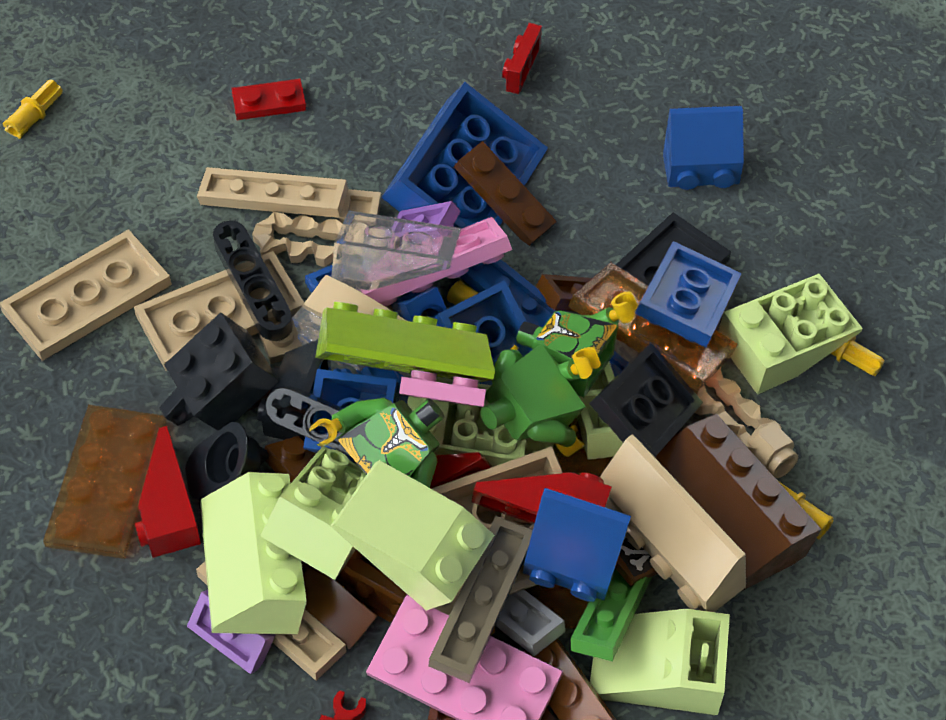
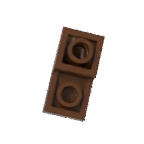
M310 566L303 574L307 600L305 610L345 643L348 649H351L377 618L378 614L347 590L348 587L337 578L334 580Z

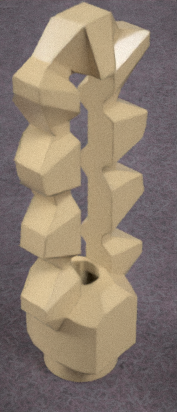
M273 212L267 219L255 225L252 234L254 243L260 247L261 255L274 251L275 255L287 250L291 263H301L308 254H314L316 264L322 267H326L338 257L343 256L346 268L350 271H354L361 266H372L400 253L399 235H392L389 228L373 227L360 221L346 228L337 219H326L319 224L309 216L300 215L292 220L284 213ZM276 230L277 233L285 235L292 232L296 236L313 238L316 235L322 239L333 241L348 239L351 243H354V248H347L344 245L337 247L318 245L313 241L304 243L294 242L285 237L278 240L274 239L273 232Z
M692 359L680 364L678 374L703 401L702 405L695 411L696 414L704 415L711 413L714 415L717 413L775 478L786 475L798 461V455L793 451L794 442L781 430L780 424L775 420L761 418L760 405L753 400L742 398L740 394L741 389L738 384L733 380L723 378L721 368L715 362L705 363ZM700 377H703L704 383L708 387H713L716 390V395L727 406H733L735 414L747 426L755 428L752 435L746 431L743 424H738L725 411L721 402L715 401L706 392L703 384L697 383Z

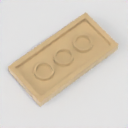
M128 229L0 302L2 313L41 361L172 284L170 275Z
M274 251L261 255L290 308L292 319L305 314L306 309L302 307L304 301ZM246 261L236 265L235 268L238 271L246 272L252 270L255 264ZM226 270L134 306L136 317L165 371L167 369L164 364L220 312L246 329L251 336L259 333ZM257 288L250 293V296L254 299H264L270 292L265 288ZM272 309L269 310V321H272L274 324L279 323L273 316Z

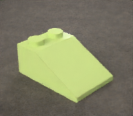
M380 460L375 462L330 526L426 611L453 601L495 536L463 506Z

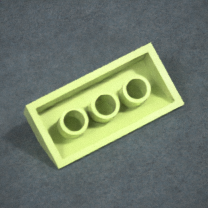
M248 472L201 499L200 508L212 633L298 634L307 601L301 560L260 537L279 497L291 484L289 474Z

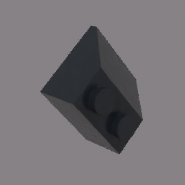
M318 339L285 352L280 367L275 366L273 369L279 382L271 389L270 394L276 389L286 386L296 387L313 394L317 369L331 371L330 360L315 358ZM290 396L278 400V404L283 406L282 414L285 415L291 411L301 413L303 417L299 422L303 424L304 415L311 406L309 403H307V408L300 410L290 404ZM262 398L257 418L258 421H262L264 436L282 440L299 436L304 441V435L271 420L266 410L267 398Z

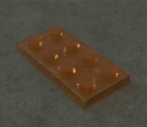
M610 262L572 296L568 307L580 315H594L608 307L613 308L611 304L613 298L620 293L628 291L632 292L639 306L649 286ZM636 314L629 323H621L619 320L616 337L618 341L623 342L638 353L652 342L684 381L697 392L733 355L738 345L715 330L705 348L695 342L684 339L682 336L664 327L652 324L647 319Z
M88 404L43 539L45 547L122 559L126 558L135 529L134 523L137 522L140 512L138 504L159 428L166 426L167 423L164 415Z

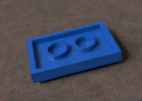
M673 241L640 301L635 314L647 319L652 324L664 327L682 336L684 339L706 348L742 273Z

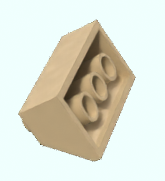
M633 434L629 436L600 476L604 480V484L612 486L605 508L631 516L625 535L626 538L637 550L643 547L652 557L650 563L655 571L664 580L670 577L679 587L677 592L680 598L690 609L695 610L698 608L701 611L715 612L746 588L745 553Z

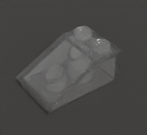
M349 210L334 242L331 277L358 291L361 289L369 291L449 269L460 238L461 228Z

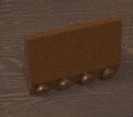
M717 413L684 428L672 437L655 457L745 553L746 588L743 590L792 566L804 558L822 530Z

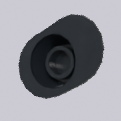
M231 422L225 425L221 430L196 446L187 460L185 472L190 496L201 500L248 472L258 473L260 465L269 457L268 451L260 447L253 437L247 435L245 428L240 423Z

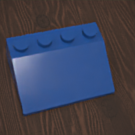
M464 82L446 100L381 198L399 212L452 201L459 208L460 213L453 224L451 233L490 217H493L500 226L503 220L496 215L495 211L454 168L455 164L483 141L525 186L548 147Z

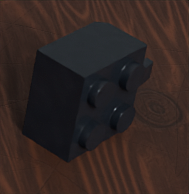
M220 312L164 364L177 388L159 408L164 417L177 426L194 416L219 431L225 425L236 422L279 382V379L250 333Z

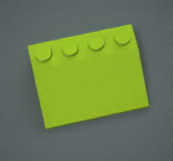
M334 302L333 308L326 307L323 310L315 358L411 374L412 370L435 373L437 377L447 379L462 377L479 380L478 383L494 380L495 369L487 334L476 333L477 326L453 322L451 329L437 326L438 319L425 316H414L413 322L397 319L398 312L384 309H374L373 315L358 313L357 305L343 302Z

